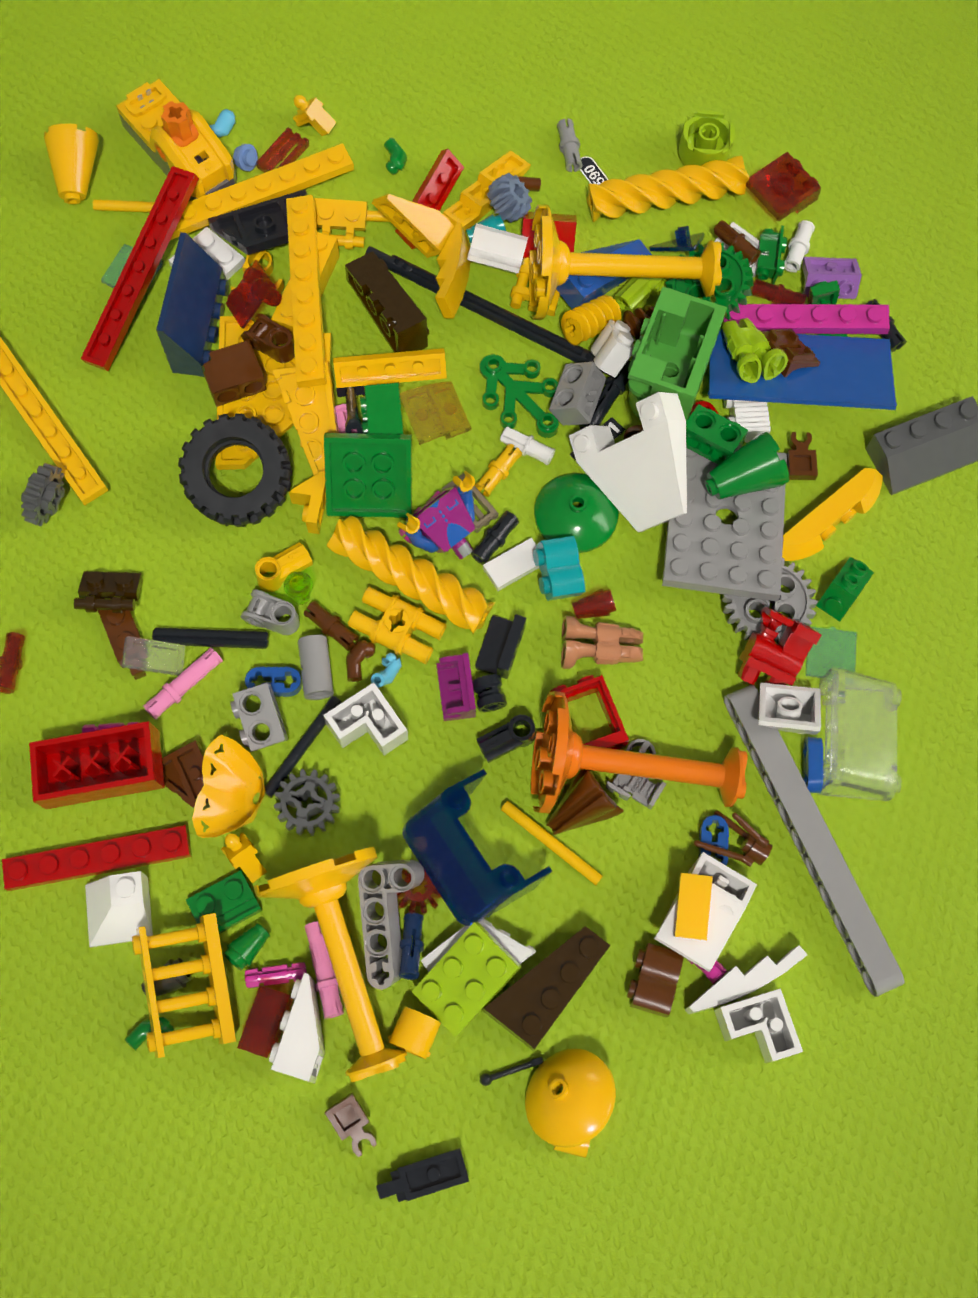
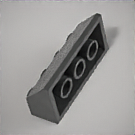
M973 396L873 435L866 447V451L877 471L883 475V482L891 496L978 462V404Z

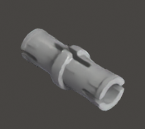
M568 118V126H566L565 119H562L557 123L561 139L560 151L564 153L566 170L572 172L571 165L573 164L574 172L583 167L579 153L580 141L575 135L573 120Z

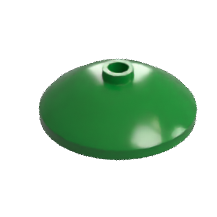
M580 473L561 475L548 482L538 494L534 509L536 526L545 540L574 536L579 553L592 551L606 543L616 529L619 510L588 475ZM580 502L583 506L577 508L573 503Z

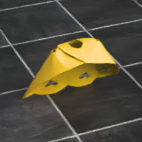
M220 735L205 750L202 762L204 786L197 796L192 816L195 832L201 838L218 837L252 823L265 796L263 773L254 757L235 740ZM220 744H223L224 752L214 754L220 748ZM211 763L213 764L214 768H216V771L213 773V775L210 774L212 770ZM259 792L260 799L257 804H254L253 798ZM208 798L210 808H206L205 810H203V807L206 806V799ZM201 821H203L206 825L209 826V828H207L205 832H203L204 826L202 825Z

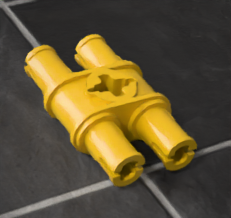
M369 586L362 597V603L383 612L382 619L376 621L355 610L348 621V626L369 636L372 643H379L395 651L396 655L404 653L426 665L433 653V648L411 638L412 632L418 629L440 640L447 624L425 614V610L422 607L417 608L401 600L398 595L390 597ZM402 620V626L398 625L396 629L394 628L393 630L392 624L397 625L398 622H401Z

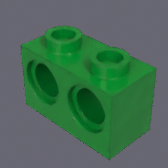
M698 404L686 421V448L719 465L743 447L748 429Z

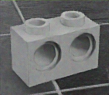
M594 362L566 364L549 410L562 425L590 424L606 377Z
M264 683L233 693L234 701L230 702L234 717L241 719L243 729L239 730L244 747L249 746L250 751H256L289 740L271 683ZM256 695L261 701V706L259 710L252 713L247 709L246 701L250 696ZM262 723L266 724L270 729V735L265 741L259 740L255 735L256 727Z

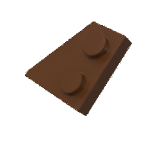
M196 740L162 758L165 786L178 794L182 800L193 808L195 807L197 796L204 786L202 775L204 751L200 742Z

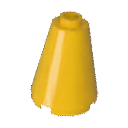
M77 124L52 125L48 127V133L44 132V140L58 195L65 203L79 204L87 195L99 137L91 128L86 127V131L78 130Z

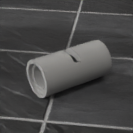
M309 635L298 640L300 666L302 668L304 698L320 700L333 696L327 637L323 635Z

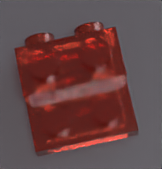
M788 152L749 177L746 183V187L778 221H781L794 211L798 214L818 200L821 191L817 179L810 176L803 169L800 161L793 158Z

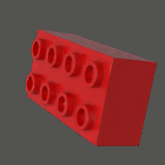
M149 721L29 743L33 802L45 809L165 788L160 732Z

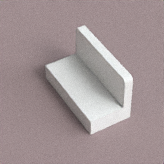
M476 223L467 260L519 273L528 237Z

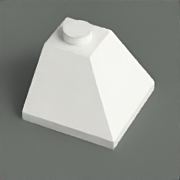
M760 683L758 725L797 734H818L821 730L820 689Z
M137 871L110 875L85 885L89 947L132 942V936L137 935L136 929L145 926L147 936L153 935L149 881L144 873Z

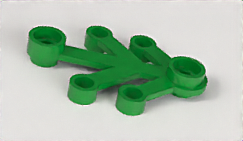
M495 354L484 357L480 363V373L487 379L486 393L482 397L483 407L486 410H495L498 407L499 396L496 390L499 381L506 389L504 412L500 417V424L503 428L509 427L513 429L516 426L515 403L517 400L537 421L536 431L541 437L551 438L555 436L559 426L558 419L551 413H545L527 393L554 397L558 382L553 378L545 379L543 383L514 381L508 375H525L530 379L537 378L540 374V363L536 360L531 359L526 361L525 364L506 363L501 356ZM489 365H497L498 367L492 369ZM535 367L537 370L531 372L527 368ZM551 385L555 389L547 390L545 387ZM492 398L495 402L487 403L486 400ZM506 417H511L513 421L508 423L504 421V419ZM543 421H551L553 424L545 425Z

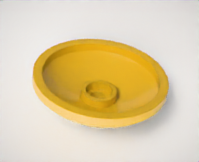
M566 1049L548 1057L534 1072L526 1091L525 1110L533 1131L547 1143L563 1148L576 1147L593 1139L605 1127L613 1112L616 1098L613 1075L603 1060L587 1050ZM563 1086L562 1092L557 1095L559 1088Z

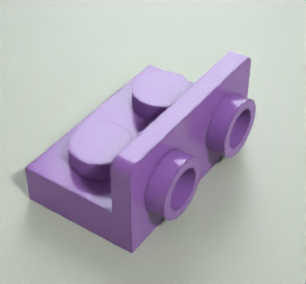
M803 258L802 269L805 277L804 297L809 296L810 287L815 284L836 280L840 288L838 298L855 299L857 297L862 277L857 259Z

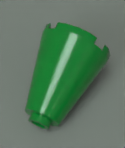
M768 432L758 434L707 473L708 480L705 481V486L710 496L715 495L718 499H724L777 488L788 483L789 472L785 459H779L776 452L780 448Z

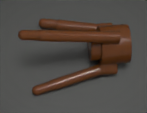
M715 811L714 815L725 819L728 827L744 838L740 846V850L744 852L743 855L698 840L693 842L694 846L741 861L751 867L753 862L758 865L764 863L773 846L769 843V840L762 837L737 813H733L732 817L741 827L719 811Z

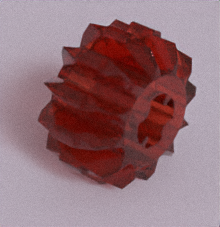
M424 862L422 867L425 874L420 885L426 884L424 885L425 893L416 892L413 894L414 889L397 893V898L403 897L398 904L399 907L402 909L410 903L409 913L412 914L416 912L417 906H420L422 915H426V904H429L433 909L438 908V903L433 897L438 899L444 898V892L437 889L445 885L444 880H434L438 876L439 870L435 868L428 874L429 865ZM403 868L401 875L405 882L410 883L411 873Z

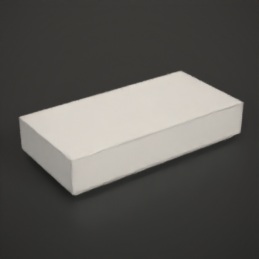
M532 538L483 565V570L497 591L539 568V566L535 565L533 559V551L536 549V544Z

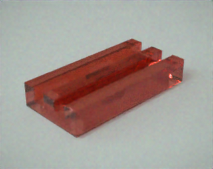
M287 127L256 162L257 168L265 173L273 170L280 161L283 162L277 168L296 161L309 147V140L305 137L302 139L299 133L296 132L294 134L292 129ZM295 144H298V145L292 150V152L287 156V153L290 151V149H291Z

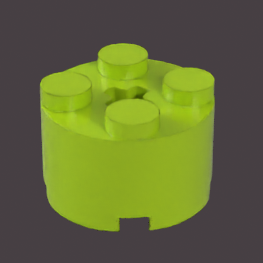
M701 110L685 121L679 144V156L683 166H701L709 161H727L729 159L735 139V127L731 121L729 123L724 119V114L715 110Z

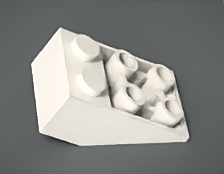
M702 852L690 868L688 874L713 876L707 941L674 937L678 893L654 939L710 972L745 911L757 884Z
M304 973L302 980L297 979L293 986L291 998H294V1004L291 1012L286 1010L280 1025V1030H283L284 1033L280 1044L275 1042L269 1062L273 1063L271 1070L315 1084L325 1055V1047L315 981L309 974Z

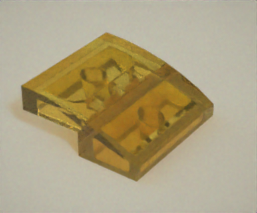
M452 382L429 384L399 393L401 403L419 445L445 436L447 440L472 430Z

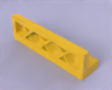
M444 348L333 358L336 388L447 378Z

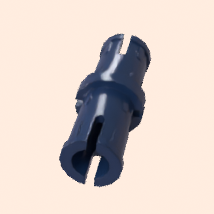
M407 913L404 916L403 940L400 941L402 954L399 977L414 980L419 977L420 953L424 951V943L421 941L424 916L418 913Z

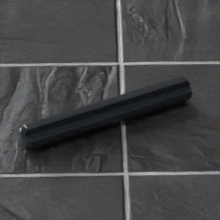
M155 628L152 633V641L155 645L266 649L269 645V635L267 632Z

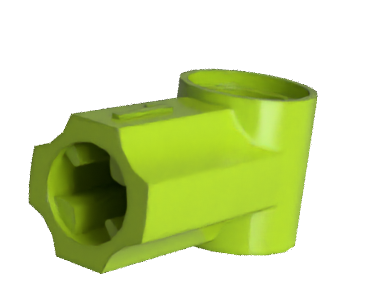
M631 277V280L614 296V299L619 304L622 312L630 310L633 313L634 309L638 308L649 296L654 297L658 294L667 279Z

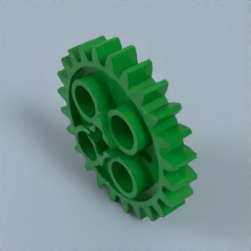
M721 242L720 266L724 268L721 269V284L715 287L716 302L714 303L727 307L725 317L729 320L731 319L730 311L740 313L738 304L747 305L746 296H752L751 287L754 286L752 267L749 265L748 258L743 259L742 251L735 253L734 246L732 245L725 250L724 243ZM699 244L698 251L696 252L694 250L689 251L688 257H700L704 250L703 245ZM669 279L665 281L666 288L697 298L703 297V300L711 302L710 297L704 295L699 280Z

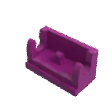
M468 653L439 658L440 663H436L443 720L475 718L476 705Z

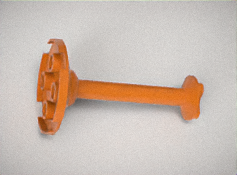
M549 692L544 701L541 711L546 713L544 732L536 731L531 768V794H537L539 798V806H533L534 812L549 814L558 799L566 779L575 777L580 769L719 787L721 799L725 807H732L736 803L737 798L743 799L745 796V769L748 759L746 751H740L739 748L732 747L721 764L583 745L580 735L572 730L565 693Z

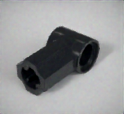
M520 714L513 717L509 723L477 738L476 741L485 759L490 763L519 747H526L533 743L536 734L535 724L530 717ZM525 725L530 729V732L527 736L519 737L514 733L515 728Z

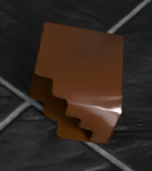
M244 341L209 353L211 360L204 363L205 371L203 374L216 407L266 390L264 375L250 341Z

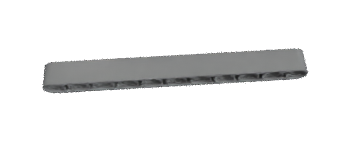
M751 684L725 695L724 703L869 992L874 997H878L903 985L905 982L902 971L779 731L758 725V690Z

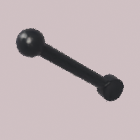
M539 1057L491 1075L484 1073L480 1076V1083L483 1086H489L493 1080L542 1064L544 1062L543 1058Z

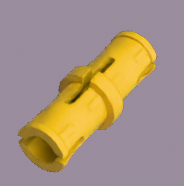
M508 444L496 461L492 460L490 462L488 471L475 484V487L480 492L483 489L485 490L482 495L489 497L501 479L505 480L507 478L510 468L522 456L519 448H516L513 452L512 449L515 445Z

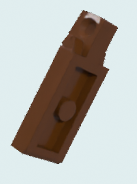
M98 610L118 663L122 668L128 666L135 680L147 676L141 660L147 658V651L131 611L112 613V610Z

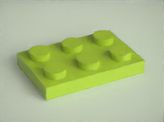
M477 921L467 929L411 992L454 1037H458L522 966Z

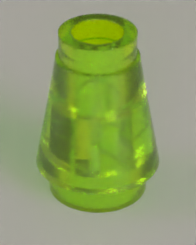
M300 571L288 575L284 581L286 594L299 605L309 602L313 589L311 577L307 573Z

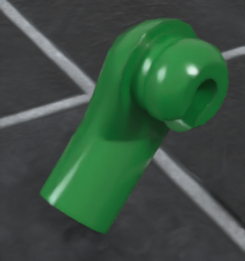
M390 138L384 144V147L391 154L390 161L386 163V168L391 174L395 175L404 168L407 155L394 138Z
M159 1017L161 1033L174 1031V1027L169 1024V1019ZM150 1019L141 1021L124 1039L135 1051L146 1040V1033L151 1032Z

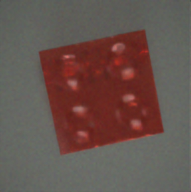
M255 260L252 266L245 270L243 279L236 289L230 292L225 304L240 327L244 329L262 302L270 306H278L282 296L263 267Z

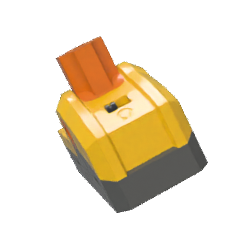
M160 79L151 84L146 82L127 94V99L116 106L123 127L166 176L172 166L197 175L199 180L189 201L237 184L232 157L206 120L198 111L189 109L184 102H180Z

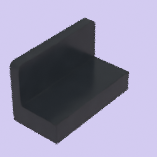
M515 614L514 620L510 621L498 616H492L475 668L508 679L526 627L527 618Z

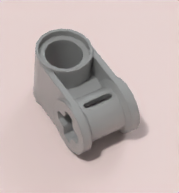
M252 590V599L247 610L243 611L240 616L245 622L282 635H291L298 630L300 620L291 603L275 598L263 591ZM282 615H291V618L286 622L278 621Z

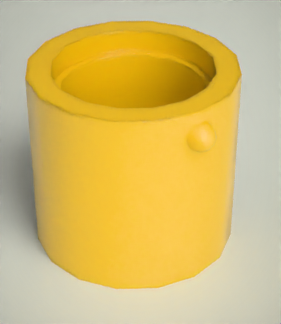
M404 1006L392 1035L388 1036V1043L406 1050V1052L426 1059L431 1055L429 1051L441 1022Z

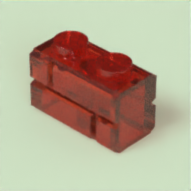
M260 985L237 1048L269 1059L275 1042L278 1043L282 1032L280 1025L286 1010H290L294 998H291L286 993Z

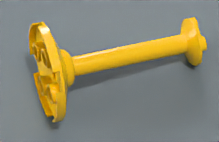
M538 204L535 209L532 230L534 231V246L537 247V251L530 250L529 301L530 307H537L536 314L532 315L533 320H543L546 317L557 286L564 284L569 275L699 280L706 297L713 295L715 287L721 284L720 242L708 241L700 257L570 252L567 244L558 238L549 206Z
M375 847L357 850L352 854L334 860L331 858L267 880L268 884L253 887L258 898L298 899L304 907H314L361 1056L345 1072L351 1082L399 1067L400 1063L406 1061L405 1056L407 1055L406 1050L385 1048L338 900L346 893V883L378 858Z

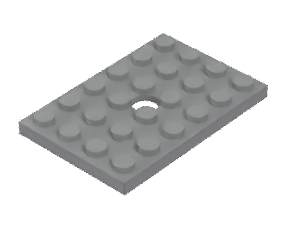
M686 448L687 513L668 521L662 586L778 602L781 593L786 484L777 488L718 499L715 495L710 496L705 486V481L708 480L707 473L718 466V464ZM776 452L779 459H785L787 464V454ZM720 509H729L736 514L737 519L733 524H723L721 519L716 516V512Z

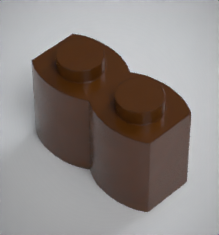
M651 943L646 945L645 950L639 949L635 962V967L640 968L637 980L631 979L627 998L632 999L630 1007L667 1018L673 1004L684 957L671 949Z

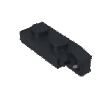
M459 1148L397 1168L398 1170L390 1172L392 1181L377 1185L376 1188L379 1199L396 1194L398 1202L404 1200L407 1202L469 1182L461 1149Z

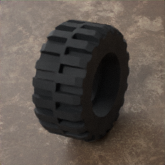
M235 413V417L223 414L218 415V420L212 421L208 419L204 421V427L199 431L195 428L190 434L192 436L190 442L184 443L182 447L184 455L183 458H179L178 467L181 468L179 480L185 489L183 492L187 499L207 518L225 526L245 527V524L252 523L255 525L261 523V519L266 516L270 518L275 514L274 510L278 506L283 505L286 500L284 498L285 494L291 488L292 466L290 465L288 451L281 439L271 427L264 425L261 420L255 417L251 419L246 418L244 414ZM234 445H244L254 450L260 457L263 466V475L257 487L242 497H228L218 492L213 486L209 474L211 464L217 454L223 449Z

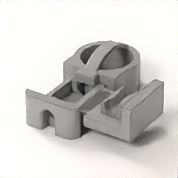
M644 739L632 741L626 751H630L633 747L642 746L638 752L645 753L648 749L650 754L656 755L654 746ZM617 774L612 783L608 781L606 784L607 790L612 793L614 791L617 792L621 799L628 800L631 796L629 793H631L634 800L650 810L666 786L664 782L653 784L648 778ZM657 788L651 797L652 800L650 801L649 797L651 796L654 789Z

